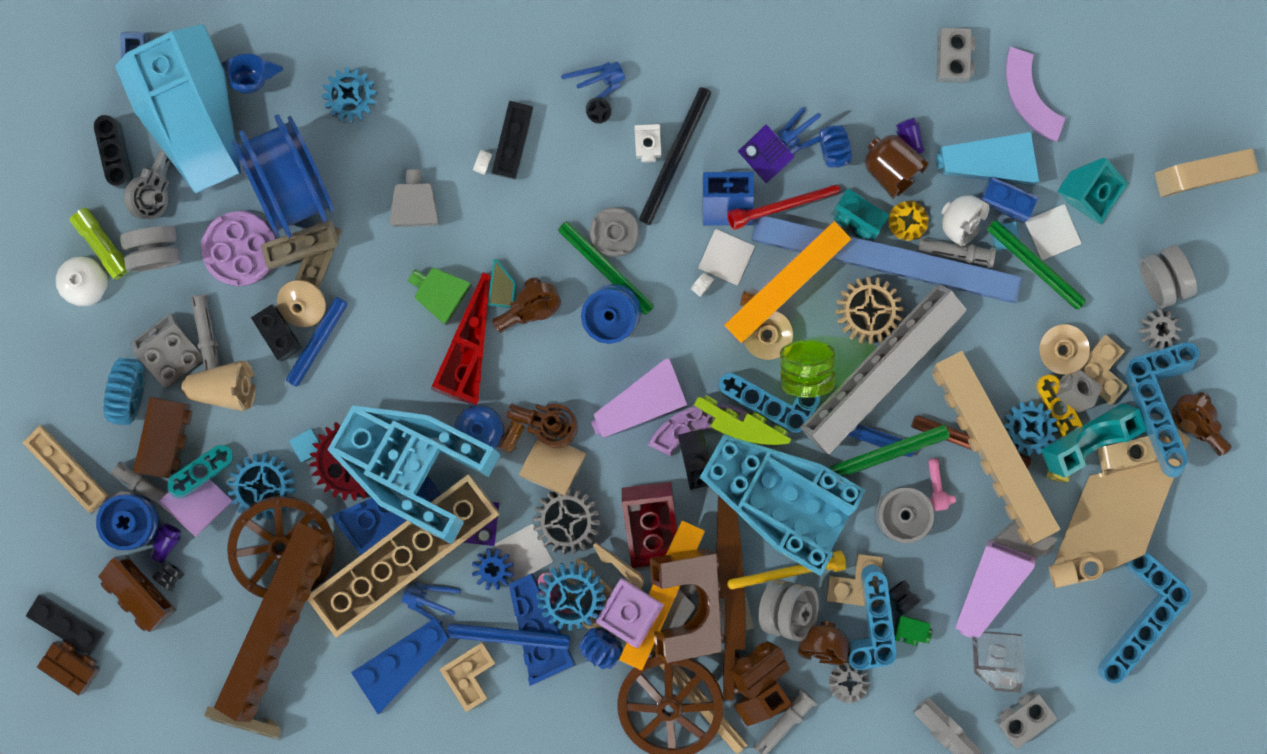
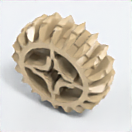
M868 276L865 278V285L858 278L856 279L857 288L849 283L847 288L850 293L844 290L841 291V296L846 299H838L836 301V304L843 306V309L835 310V314H843L844 318L837 320V323L842 324L846 322L847 326L842 329V332L845 333L851 329L853 331L849 336L851 340L858 334L860 335L858 343L862 344L865 337H868V344L871 345L874 342V336L881 343L883 342L882 333L887 337L891 335L889 328L892 330L898 328L893 322L902 321L903 318L896 315V312H902L904 308L901 306L896 307L895 303L902 301L901 297L895 299L892 297L897 292L896 288L890 292L886 290L890 285L889 282H885L881 287L879 286L880 278L877 277L874 284H871V278ZM865 291L862 306L850 307L852 298L857 293ZM872 291L881 294L887 301L888 306L877 304ZM868 303L872 309L881 310L871 314L873 316L871 318L868 316V313L860 311L866 308ZM889 314L885 325L881 329L874 331L877 315ZM850 315L862 317L866 330L856 326Z

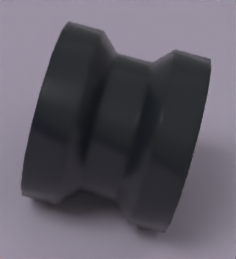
M601 97L590 99L586 105L588 118L596 124L606 122L611 116L610 104Z
M163 560L159 572H155L152 578L164 588L173 591L176 587V581L182 579L185 574L171 562Z

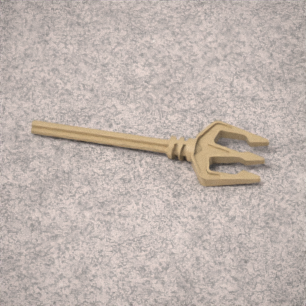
M594 543L593 547L602 563H613L631 584L641 590L643 589L644 577L641 573L600 544ZM580 558L576 559L578 566L581 563L584 564L583 572L586 573L588 569L592 568L593 574L591 578L597 576L592 566ZM570 578L566 579L570 584L577 585V583H575ZM600 578L597 584L604 585V590L600 593L605 594L606 598L602 601L605 605L614 588ZM567 592L569 598L575 600L576 593ZM589 616L592 621L591 625H587L582 621V624L588 629L603 628L591 616ZM654 643L653 648H652V650H651V652H650V655H651V656L656 655V653H655V643ZM673 664V681L682 690L691 678L679 665ZM698 686L687 695V698L692 703L711 702ZM714 710L700 711L711 724ZM723 716L718 733L736 754L740 753L748 744Z

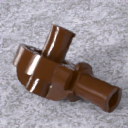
M536 277L528 279L525 282L526 288L518 294L515 301L510 303L511 309L493 318L492 321L497 331L502 333L517 323L524 325L535 320H545L553 315L561 305L557 288L550 283H541Z
M1204 392L1197 393L1196 395L1187 394L1181 396L1172 409V418L1176 425L1182 430L1193 434L1197 440L1207 441L1218 456L1228 453L1232 446L1220 433L1222 425L1217 420V410L1211 403V397Z
M514 403L510 404L509 409L511 411H507L506 417L528 424L527 432L536 435L548 447L561 448L567 446L577 435V419L573 412L562 404H550L547 406L536 404L535 408L538 411L535 409L530 410ZM560 411H565L570 415L572 419L571 424L570 420L566 417V415ZM557 438H559V439L561 440V441H558V442H550V441H549V439H550V440H553V441H557Z

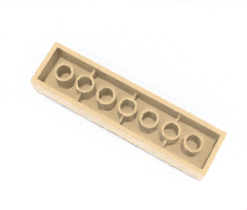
M471 474L465 476L431 502L457 516L464 522L453 544L406 521L310 594L309 603L335 638L342 635L500 515V512Z

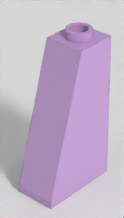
M670 359L663 360L593 414L595 420L591 421L596 435L601 434L602 438L687 406Z
M988 540L955 629L960 630L959 632L967 637H980L1034 569L1037 558Z

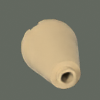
M237 361L190 374L182 382V392L188 400L238 411H247L246 409L252 407L255 399L256 385H251L250 377H255L251 364L247 361Z

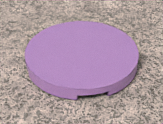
M245 211L230 212L217 217L205 230L201 242L202 257L207 270L219 281L232 286L251 285L260 281L270 271L266 266L261 244L276 238L270 226L257 215Z

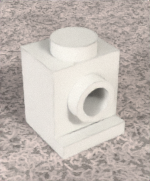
M660 124L635 125L636 159H641L643 163L656 162V158H661ZM645 139H651L653 145L645 147L643 142Z

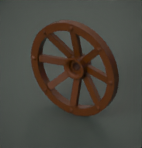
M275 496L262 499L244 510L233 524L227 543L229 565L237 581L252 594L264 598L268 588L258 585L257 582L274 560H278V564L280 563L297 523L286 534L283 532L282 507H291L305 512L306 514L298 522L308 524L314 519L321 530L333 536L325 516L316 507L304 500L290 496ZM274 508L276 534L272 535L252 521L251 518L264 510ZM244 526L268 541L267 544L237 549L238 538ZM334 540L331 551L326 556L321 567V573L316 578L311 591L319 586L331 569L335 554ZM278 543H284L285 548L276 549V545ZM269 552L251 578H248L241 569L237 558Z
M654 655L648 657L643 670L633 667L627 674L618 694L617 709L619 720L625 733L643 751L649 754H695L705 748L717 734L723 718L724 701L716 678L697 660L690 658L665 663ZM664 664V696L642 674L644 671ZM673 664L683 666L696 673L677 695L673 694ZM635 679L658 704L627 702L630 687ZM703 679L712 694L713 701L683 704L682 701ZM667 705H670V707L674 709V711L668 712L666 711L665 707ZM714 710L712 723L706 733L681 714ZM628 711L657 713V716L638 732L630 719ZM676 720L699 739L689 745L676 747L674 721ZM663 721H666L668 747L657 745L646 739Z

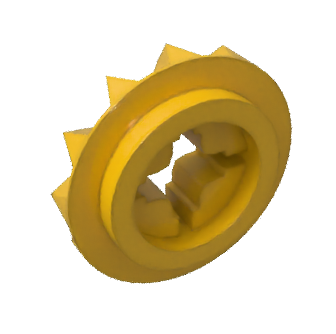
M903 201L897 204L889 214V228L901 240L912 241L918 239L928 228L929 217L925 208L917 202ZM913 211L912 219L919 223V225L911 224L905 231V221L899 217H907Z

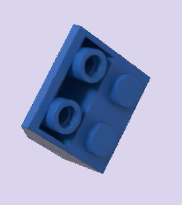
M703 172V226H730L727 219L728 211L737 208L740 210L744 209L745 211L753 209L754 172ZM753 220L748 221V224H745V226H753Z

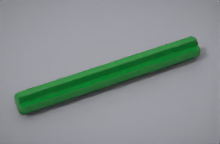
M994 220L989 224L987 231L1073 308L1080 309L1085 304L1086 299L1004 225L998 220Z
M566 221L559 227V233L612 284L623 285L634 292L639 300L641 312L644 315H647L654 308V305L569 222Z
M941 425L832 465L829 469L845 477L949 439L950 434L946 425Z

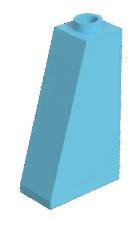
M1031 132L942 146L938 150L939 154H935L937 169H941L942 175L989 180L994 177L1005 183L1029 186L1039 182Z

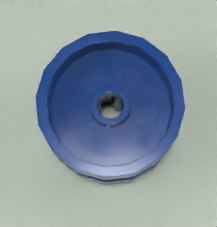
M618 284L604 285L593 292L583 304L581 312L582 325L588 335L596 341L606 344L617 343L628 337L640 321L641 307L634 292L627 287ZM607 311L613 312L614 318L611 317L612 314H608Z
M136 494L117 495L108 499L100 507L96 516V529L99 537L107 546L116 550H132L147 545L155 537L159 528V515L156 507L149 499ZM127 518H130V522L128 523V526H127V524H126V519H127Z

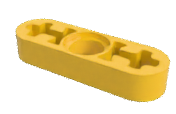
M1044 375L1037 380L1036 391L1046 410H1051L1050 417L1056 418L1057 421L1054 422V425L1058 428L1062 438L1067 435L1068 426L1066 422L1060 424L1059 420L1066 419L1071 415L1072 419L1068 420L1071 426H1076L1078 429L1083 425L1076 411L1066 403L1067 410L1064 415L1058 416L1054 413V404L1062 400L1056 397L1048 402L1047 398L1052 396L1048 390L1043 391L1042 387L1045 385V379L1047 382H1053L1054 386L1051 387V390L1056 395L1060 387V381L1053 375Z

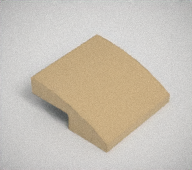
M537 439L519 476L566 496L574 477L577 476L586 457V453L569 445L561 448H551Z

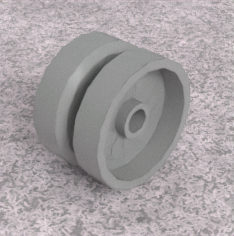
M174 226L148 227L120 235L122 249L132 252L124 257L126 272L150 271L181 263L179 249L166 247L177 241Z
M1175 244L1160 250L1159 257L1153 253L1139 259V268L1143 282L1152 300L1159 308L1163 309L1175 304L1177 297L1184 300L1197 294V283L1193 270L1184 253Z
M908 487L894 488L887 491L878 500L875 508V521L879 530L887 538L900 543H914L923 539L931 530L934 522V509L930 500L921 491ZM904 510L908 511L906 513L909 515L907 520L901 518V513Z
M774 580L765 589L760 601L759 623L761 629L767 634L784 636V638L795 641L804 640L810 628L817 621L819 611L817 592L810 586L794 584L784 580Z

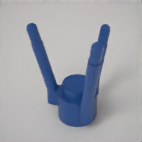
M616 61L612 64L607 62L600 66L561 75V78H573L601 71L600 75L577 84L576 87L580 89L603 80L605 85L610 84V86L597 97L604 98L613 90L621 87L620 82L625 80V75L620 64Z
M802 107L777 132L778 138L792 154L820 142L819 136L797 145L800 141L797 135L821 117L820 113H817L793 131L790 128L805 111V107Z
M416 582V585H407L402 602L408 604V608L417 611L429 620L434 619L435 616L421 608L423 604L450 615L455 614L454 610L427 600V592L423 590L460 593L461 590L459 588L426 585L420 582Z

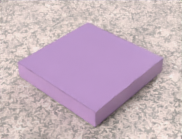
M195 467L193 469V474L196 477L203 478L206 476L199 468ZM187 474V479L182 483H178L173 489H180L181 491H184L185 483H187L188 481H191L192 485L195 483L190 479L189 474ZM209 480L184 498H174L168 492L159 503L197 537L231 504L232 500Z
M620 578L595 622L639 649L664 604L625 579Z

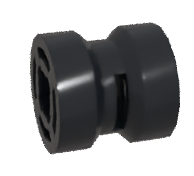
M906 580L901 581L889 590L890 601L896 604V610L900 615L905 614L921 601L916 594L910 591V585Z

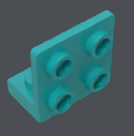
M847 188L831 212V215L834 216L833 220L844 228L848 225L856 230L854 234L864 240L870 239L871 241L879 235L880 229L890 216L849 188Z

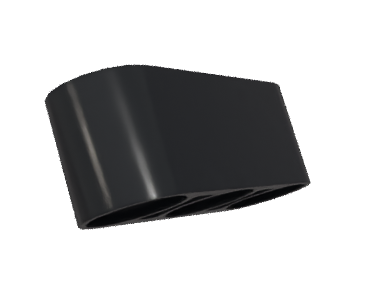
M101 115L94 122V132L104 176L110 185L119 189H125L133 180V174L121 124L116 119L108 115ZM112 122V131L104 134V125ZM117 146L118 154L114 158H110L109 150ZM123 170V179L120 182H115V173Z

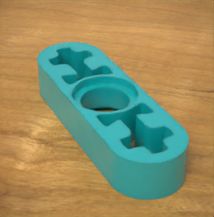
M217 445L171 476L168 481V492L174 498H184L228 468L233 458L231 449L226 445ZM219 452L221 455L226 453V462L223 463L222 460L217 461L213 466L215 470H212L210 463L216 459V453ZM198 465L205 466L208 470L207 475L203 478L196 477L193 474L194 467ZM185 473H188L190 479L195 483L193 485L191 481L185 483L184 491L173 489L175 481L182 483L187 479Z

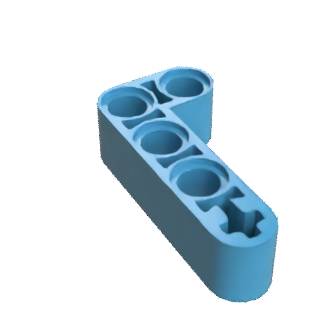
M733 373L723 375L718 382V389L723 395L792 433H798L802 430L800 427L794 429L790 426L789 418L791 415H799L803 425L815 412L820 402L818 392L812 388H805L799 391L790 405ZM734 379L733 384L738 388H741L742 384L746 385L741 391L740 398L735 396L738 391L734 389L725 390L724 380ZM748 390L757 392L758 401L755 404L746 402L745 393ZM806 392L811 393L814 397V403L810 407L804 406L801 402V397ZM770 402H775L780 406V413L777 416H770L768 414L767 405Z
M868 565L861 572V583L869 638L858 639L849 643L848 660L850 665L857 670L888 666L895 661L897 656L887 579L879 566ZM873 576H877L875 582L878 589H875L871 583ZM877 599L883 600V602H882V604H881L880 606H878V607H872V606H871V604H872V602H873L874 600H877ZM880 623H885V624H886V626H885V628H884L883 630H881V631H876V630H875V627H876L878 624H880ZM881 648H889L886 654H878ZM858 651L864 652L861 658H853L854 653Z

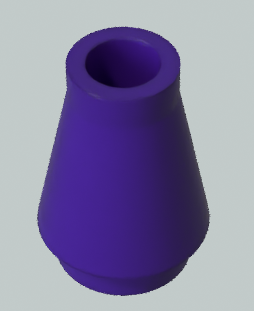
M914 117L896 124L898 136L903 138L919 154L925 151L919 122L916 123Z
M163 523L161 528L157 529L150 558L162 563L180 541L181 531L170 524Z

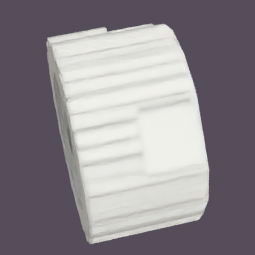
M480 150L473 171L485 175L492 154Z
M703 273L693 284L691 290L701 297L711 286L714 279Z

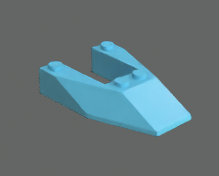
M354 405L350 408L328 448V451L379 506L450 544H453L464 522L446 510L416 496L439 452L487 477L490 476L500 457V454L493 447L429 415Z

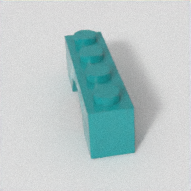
M1122 403L1046 446L1041 451L1049 472L1066 478L1086 466L1085 459L1091 452L1112 443L1128 442L1147 431L1140 409Z

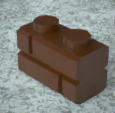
M65 640L53 642L37 665V668L78 696L84 694L101 669L95 665L97 661L87 654L80 655L75 651L76 647Z
M769 641L760 643L755 647V651L747 657L740 658L736 665L729 670L740 694L752 700L790 670L787 661L784 659L783 651L779 646Z

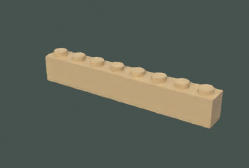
M963 351L936 363L933 367L932 377L937 386H942L946 393L944 399L949 408H954L958 415L956 421L962 431L966 430L970 437L968 443L974 453L978 452L982 459L980 464L986 475H991L994 481L992 486L999 498L1003 497L1007 505L1005 506V511L1011 520L1015 519L1019 527L1017 533L1020 539L1031 546L1061 530Z

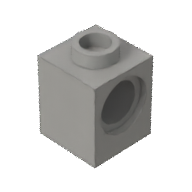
M1077 370L1061 378L1056 397L1079 413L1095 406L1102 386L1081 370Z

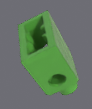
M432 268L427 276L415 269L408 279L409 283L419 288L414 298L445 325L448 324L472 286L465 280Z

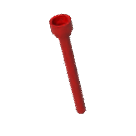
M832 185L748 211L740 210L739 208L727 212L728 223L733 231L741 229L750 220L840 193L841 188L839 185Z

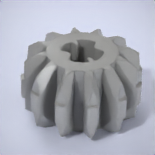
M1161 308L1156 309L1155 314L1149 311L1146 313L1148 319L1142 318L1139 321L1145 326V328L1138 329V333H1145V336L1140 341L1144 343L1149 340L1148 349H1153L1156 346L1157 350H1161L1165 346L1167 348L1173 346L1172 341L1177 342L1180 340V337L1175 332L1182 331V327H1175V323L1179 321V318L1170 319L1172 316V311L1170 310L1164 314ZM1162 325L1161 330L1164 331V334L1158 335L1159 330L1156 329V326Z

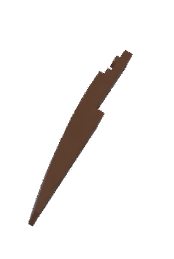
M718 495L716 556L719 560V569L717 570V575L721 588L719 598H725L723 700H734V694H739L729 670L740 659V655L735 653V649L745 650V587L730 589L727 583L730 579L744 577L737 512Z

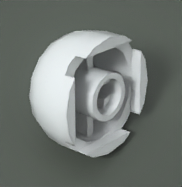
M964 195L956 198L953 202H947L941 212L944 215L942 226L946 236L960 246L968 245L981 229L977 227L980 219L986 220L989 204L972 195Z
M85 256L73 257L65 261L58 268L55 277L56 288L60 296L68 303L80 307L91 306L99 302L108 287V275L104 267L96 260Z

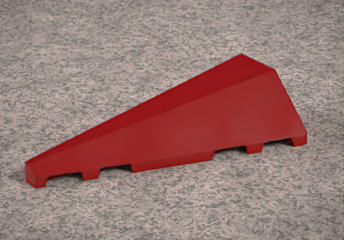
M484 272L480 277L431 386L433 391L451 399L477 405L479 402L491 275Z

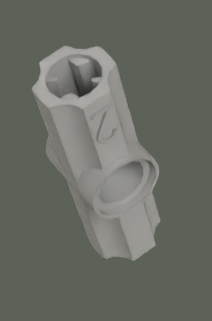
M929 697L916 706L913 713L932 731L931 734L946 749L948 748L953 754H982V751L963 733L964 730L949 715L946 716Z

